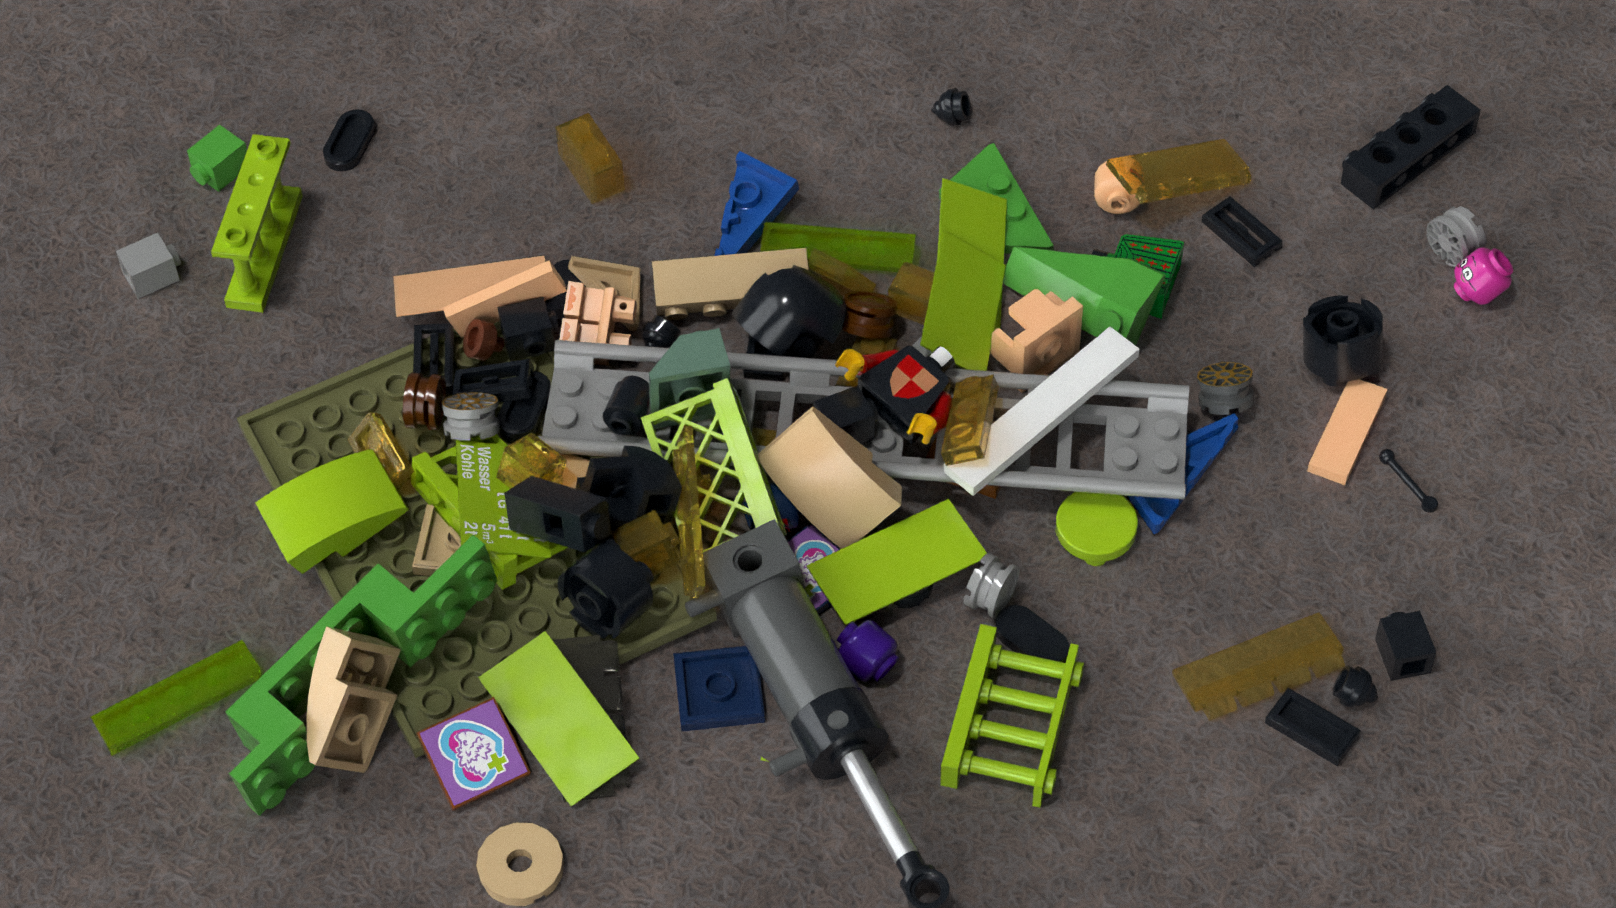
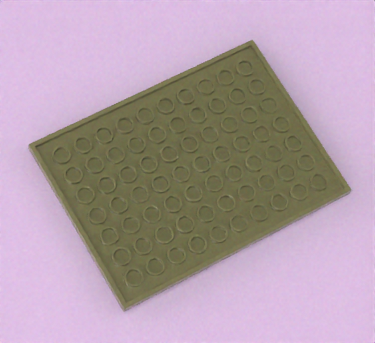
M500 321L494 323L497 336L503 337ZM455 330L454 378L456 370L511 362L505 343L501 352L493 351L492 355L485 361L467 357L463 350L464 337L461 338ZM439 333L438 375L444 376L445 333ZM430 336L423 340V377L430 378ZM414 343L237 417L239 428L272 490L328 462L373 449L407 505L409 511L344 557L335 551L313 566L334 606L377 564H380L413 593L430 577L414 575L412 569L428 504L411 485L412 457L425 451L430 457H433L456 446V440L451 439L450 432L448 436L444 434L443 423L447 419L445 415L441 428L438 431L428 430L425 425H419L417 429L404 426L403 396L407 377L413 372ZM554 351L536 357L530 356L517 359H530L534 366V371L545 374L551 384L554 372ZM499 402L498 407L494 410L495 417H498L503 402ZM546 411L536 434L530 439L521 442L510 441L503 437L500 431L498 432L499 437L507 445L537 448V438L542 436ZM543 452L545 480L557 483L554 472L547 460L546 452ZM572 454L590 460V458H606L604 456ZM450 463L442 467L445 473L457 475V464ZM659 528L654 534L640 540L641 547L623 550L635 562L641 561L645 563L652 571L654 580L650 585L653 592V603L645 613L616 638L612 639V635H608L605 639H602L586 631L569 613L574 608L569 598L567 597L562 601L557 586L559 576L588 552L567 548L551 556V558H547L516 575V583L503 590L495 583L491 594L483 601H477L466 612L461 624L453 630H448L436 642L434 650L426 658L419 659L411 668L400 658H397L385 689L397 694L391 713L415 758L425 754L416 736L418 731L492 698L478 677L544 631L547 632L581 680L586 681L716 621L717 614L714 608L695 617L688 615L684 606L685 602L705 594L666 529Z

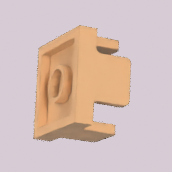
M1034 289L1009 307V315L1025 330L1015 336L1014 341L1000 328L992 332L991 354L1010 373L1048 375L1080 351L1083 305L1073 296L1064 302L1052 291L1044 295L1040 290ZM1018 389L1021 393L1026 391L1023 389Z

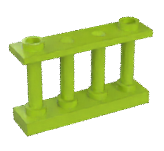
M252 135L211 250L212 257L232 259L235 267L224 299L226 308L264 312L303 197L301 188L283 186L280 173L291 145L289 138Z
M980 624L941 764L940 785L957 789L961 775L969 776L970 772L1034 786L1032 806L1041 808L1044 793L1052 795L1055 786L1057 769L1051 768L1071 687H1080L1084 663L1077 661L1079 645L1071 643L1066 663L1003 650L1002 645L996 644L997 627ZM999 666L1061 679L1057 698L994 685L993 680L987 679L990 668L997 670ZM989 701L1052 714L1048 733L983 720V715L978 714L980 704L988 705ZM979 736L1043 750L1039 768L1037 770L974 756V751L968 750L970 740H978Z

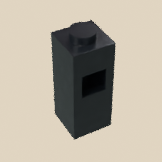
M530 476L504 493L509 529L581 552H586L611 535L608 504L605 497L534 476Z

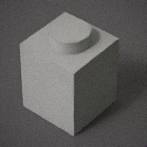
M159 233L116 251L122 273L137 299L180 281L176 266L181 265L180 258L172 244L166 246Z

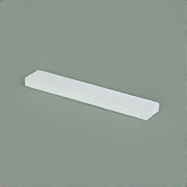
M1108 327L944 464V473L974 496L1139 357V348L1113 328Z

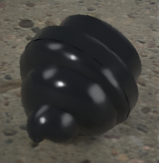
M956 88L948 89L934 103L931 111L950 126L961 125L962 121L970 119V98L966 91H959Z
M655 315L651 322L646 321L643 326L642 338L645 343L644 346L670 348L677 340L681 331L669 321Z
M1347 665L1339 673L1332 693L1333 696L1340 699V704L1346 707L1362 706L1366 702L1372 703L1378 699L1376 686L1372 683V676L1366 669L1360 666L1353 668Z

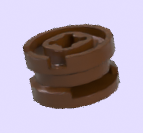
M852 291L844 295L846 317L842 329L845 332L866 338H886L893 334L894 321L892 317L896 314L898 305L894 298L871 291Z
M411 372L408 375L403 396V421L406 428L417 429L419 425L427 426L428 430L438 431L441 428L444 418L442 401L446 398V382L443 375L432 374L430 378L423 377L421 373Z

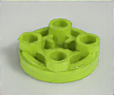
M1074 492L1061 503L1057 511L1055 532L1061 545L1070 554L1084 560L1091 566H1101L1106 561L1122 556L1131 548L1137 534L1138 519L1134 507L1122 495Z

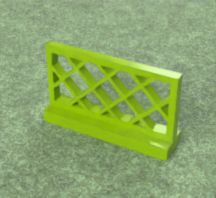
M728 378L713 383L714 389L641 417L653 452L663 457L669 464L675 453L693 460L684 479L678 478L682 491L674 514L689 562L692 566L701 564L700 554L722 544L725 536L731 539L739 536L728 531L738 511L752 516L755 528L775 519L783 535H787L767 475L760 464L758 450L739 395ZM713 403L716 414L709 429L691 422L697 408ZM686 413L684 418L679 417V415ZM669 419L680 423L671 443L657 437L654 425ZM719 425L722 429L723 435L716 432ZM688 427L706 434L696 454L679 447ZM713 438L726 443L728 447V452L721 465L703 458ZM661 446L668 449L665 456L663 454ZM732 461L736 471L729 469ZM700 463L718 470L709 490L691 484ZM725 474L739 479L741 484L734 502L716 494ZM688 489L705 496L696 516L682 511L680 505ZM744 498L749 508L741 505ZM713 500L731 507L721 527L703 520ZM686 519L693 522L690 529L688 528ZM700 525L718 533L712 547L696 552L693 539Z
M498 434L485 439H480L479 435L470 440L507 445ZM456 446L433 457H430L426 451L412 457L411 485L429 505L435 507V511L447 525L452 527L460 536L457 475L447 474L442 469V467L450 463L457 464ZM550 542L551 556L568 548ZM488 552L498 580L496 583L502 590L516 583V575L547 559Z

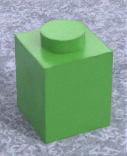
M218 125L187 150L191 164L189 169L191 175L199 184H208L219 192L238 176L247 152L245 142L221 125Z

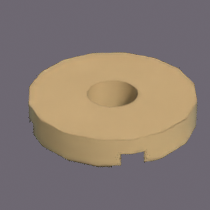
M516 822L498 828L485 839L478 851L476 867L481 884L493 899L506 905L526 906L535 903V899H539L544 895L547 897L555 890L563 875L564 859L558 840L547 829L533 823ZM518 856H525L532 860L531 866L522 872H515L508 865L512 859Z

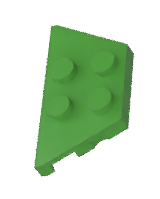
M994 143L984 148L950 179L951 181L1007 199L1004 254H1011L1016 246L1046 250L1054 249V245ZM941 188L939 189V199H940V200H941Z

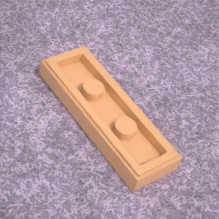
M549 260L443 307L446 319L462 338L468 325L475 319L493 324L499 322L497 307L544 297V301L567 290L563 279Z
M1361 379L1347 382L1309 462L1307 472L1346 485L1383 405L1388 389Z

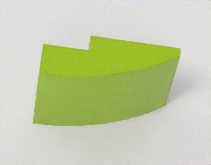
M373 449L354 453L316 467L283 484L255 502L286 561L301 574H304L335 551L344 557L409 511Z

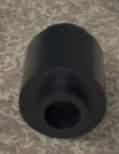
M631 375L624 377L622 381L615 385L602 416L604 423L612 432L618 435H633L640 430L643 424L641 417L646 416L650 407L649 383L641 377Z

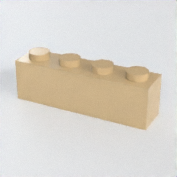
M806 248L652 261L657 316L665 315L667 320H680L687 318L688 313L703 312V315L708 317L724 315L727 313V309L736 308L754 282L765 272L767 275H770L781 269L792 268L793 265L808 270Z

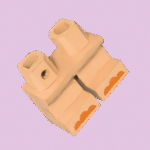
M568 281L563 312L565 318L562 319L559 340L632 345L631 335L614 333L615 322L635 323L637 314L636 300L617 296L615 288L612 287L602 290L585 287L584 283ZM595 359L594 365H609V359Z

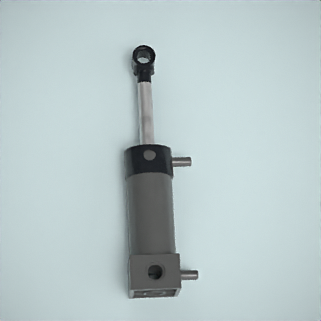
M771 520L701 553L700 558L710 591L685 602L684 606L690 617H695L709 609L718 607L734 638L739 635L741 636L789 725L790 735L797 749L769 762L773 775L778 777L805 763L813 775L819 779L829 780L847 775L903 877L900 881V887L907 898L908 907L952 908L953 904L947 878L937 871L933 865L925 864L870 764L887 745L889 735L866 694L858 686L805 590L800 563L776 520ZM927 893L939 895V898L931 903L919 901L920 897Z

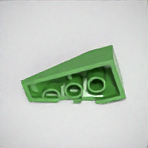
M1016 246L1013 248L1006 265L1003 284L1023 296L1034 289L1040 290L1044 295L1052 291L1064 302L1073 296L1083 305L1082 330L1098 337L1108 327H1111L1136 345L1166 274L1130 258H1114Z

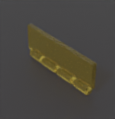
M1225 139L1108 159L1106 166L1130 195L1136 194L1135 198L1141 204L1191 195L1195 192L1202 193L1224 187L1249 184L1251 181L1249 167Z
M684 426L677 440V449L673 450L672 456L673 468L682 486L677 504V518L684 523L678 526L681 559L687 560V563L681 566L683 592L690 599L699 598L706 584L693 427Z
M1320 612L1173 669L1172 675L1193 710L1197 712L1203 709L1208 720L1211 721L1237 710L1234 696L1237 697L1242 707H1246L1273 696L1272 681L1281 693L1286 691L1287 688L1291 689L1311 681V673L1308 667L1312 669L1317 678L1343 668L1345 663L1341 654L1344 652V647Z

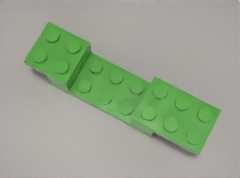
M472 535L414 593L380 564H377L225 711L242 743L251 751L229 775L247 805L254 812L261 815L267 808L272 809L277 806L284 798L286 790L298 778L306 777L315 767L314 764L309 762L307 729L298 717L307 711L312 671L326 626L377 637L401 649L398 658L411 668L419 659L426 658L434 650L436 642L448 630H453L461 624L466 612L477 601H483L493 591L498 580L486 546L482 541Z

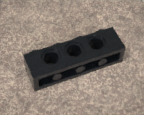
M1448 85L1436 94L1431 93L1427 95L1417 108L1410 113H1403L1394 125L1384 132H1377L1367 145L1358 151L1353 150L1346 156L1342 163L1343 172L1340 184L1374 210L1474 135L1481 109Z

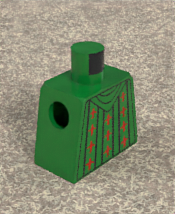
M1125 234L1121 236L1115 254L1094 248L1092 255L1134 259L1166 274L1149 314L1162 319L1182 265L1184 242Z

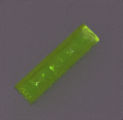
M765 222L760 252L806 248L808 265L912 273L916 234Z
M240 640L91 716V719L108 751L113 756L255 683L262 676V672L244 641Z

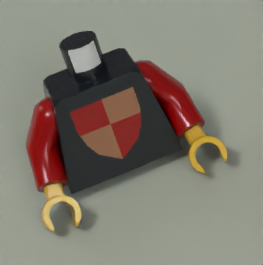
M906 346L900 351L894 349L867 355H861L853 349H846L835 363L837 368L842 366L848 369L844 375L847 381H853L857 375L860 376L858 378V386L865 399L871 398L876 406L878 415L911 444L922 434V443L927 445L932 435L943 430L948 425L953 400L949 394L951 380L944 373L955 364V360L944 347L938 346L927 357L913 346Z

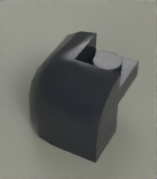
M793 265L792 268L781 269L770 275H767L765 272L754 282L731 314L753 338L776 355L812 358L825 340L831 343L835 342L846 317V304L843 296L833 285L809 270Z
M624 445L621 457L590 458L586 476L577 477L575 489L607 498L611 535L607 538L614 540L621 550L641 547L640 540L654 534L659 528H668L674 517L682 486L674 469L663 457L642 447Z

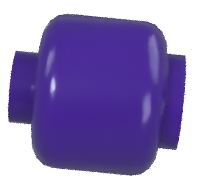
M867 620L859 626L851 622L837 638V641L841 644L838 650L849 670L862 682H868L872 679L879 682L899 660V657L895 654L898 648L897 641L874 621Z

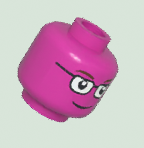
M1486 247L1477 248L1456 265L1454 269L1456 279L1454 289L1464 301L1472 300L1480 305L1488 304L1510 287L1513 267L1500 250L1496 248L1490 250Z

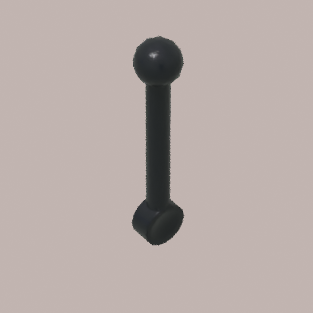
M1383 449L1379 454L1380 461L1383 464H1389L1422 502L1421 508L1425 512H1434L1438 506L1437 499L1432 496H1426L1395 460V454L1391 449Z

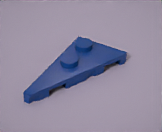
M739 151L736 156L737 168L734 181H731L729 187L730 199L726 203L722 219L719 249L716 248L714 256L747 253L799 190L798 181Z
M1235 413L1186 435L1185 498L1238 430V417ZM1127 496L1153 534L1160 532L1183 502L1181 499Z

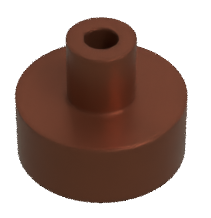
M475 319L468 325L463 340V350L467 357L485 361L492 355L493 351H502L504 339L497 336V330L493 323Z

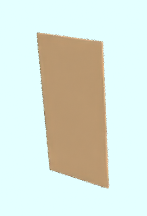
M545 256L394 276L396 317L444 311L443 307L545 262Z

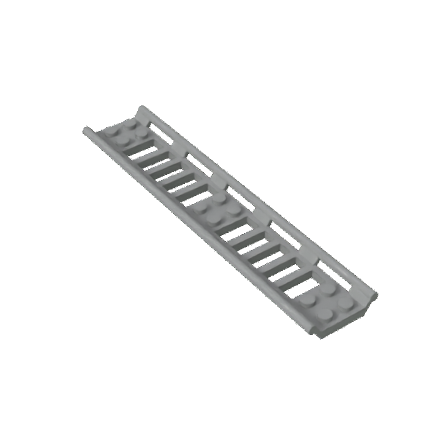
M556 340L554 347V372L542 436L537 438V452L621 457L624 445L642 447L652 451L647 437L618 435L609 429L602 417L614 387L619 381H622L626 376L633 375L641 377L649 383V372L594 368L595 359L658 363L669 348ZM727 352L730 368L790 373V383L730 378V382L737 390L739 398H741V404L751 433L756 400L780 401L776 431L777 438L793 424L796 403L814 404L816 400L852 388L830 386V376L844 377L848 371L847 368L842 366L837 368L835 366L837 360ZM952 368L944 373L951 380V384L1023 389L1028 390V394L1049 377V375ZM1111 380L1094 395L1147 398V408L1082 404L1059 423L1056 468L1030 466V448L1016 460V465H1009L987 485L1184 500L1186 490L1185 458L1189 386ZM950 394L953 402L948 425L937 433L935 459L903 456L904 437L879 415L878 421L875 422L874 439L864 442L862 445L873 453L872 463L891 478L956 483L944 473V464L950 459L954 414L979 416L978 435H980L993 424V417H1001L1022 399ZM714 418L698 421L697 424L709 429ZM1073 423L1106 425L1103 471L1070 469ZM673 426L657 428V437L671 443L673 440L671 439ZM696 431L695 441L682 440L679 447L696 454L706 434ZM711 442L703 458L721 465L728 452L727 444ZM756 445L758 453L761 452L766 446ZM661 446L663 454L665 456L668 449ZM675 453L671 462L692 463L693 460Z

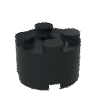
M1338 295L1318 300L1308 308V315L1303 318V360L1306 367L1312 373L1322 377L1326 385L1335 387L1343 385L1346 381L1357 380L1379 373L1383 358V316L1375 304L1362 298L1361 304L1348 302V296Z
M606 538L601 543L592 547L559 576L557 586L562 601L568 597L574 606L569 613L580 626L598 638L605 639L608 635H612L613 639L652 606L653 592L650 583L654 580V575L645 563L641 561L635 562L627 553L621 550L614 540Z

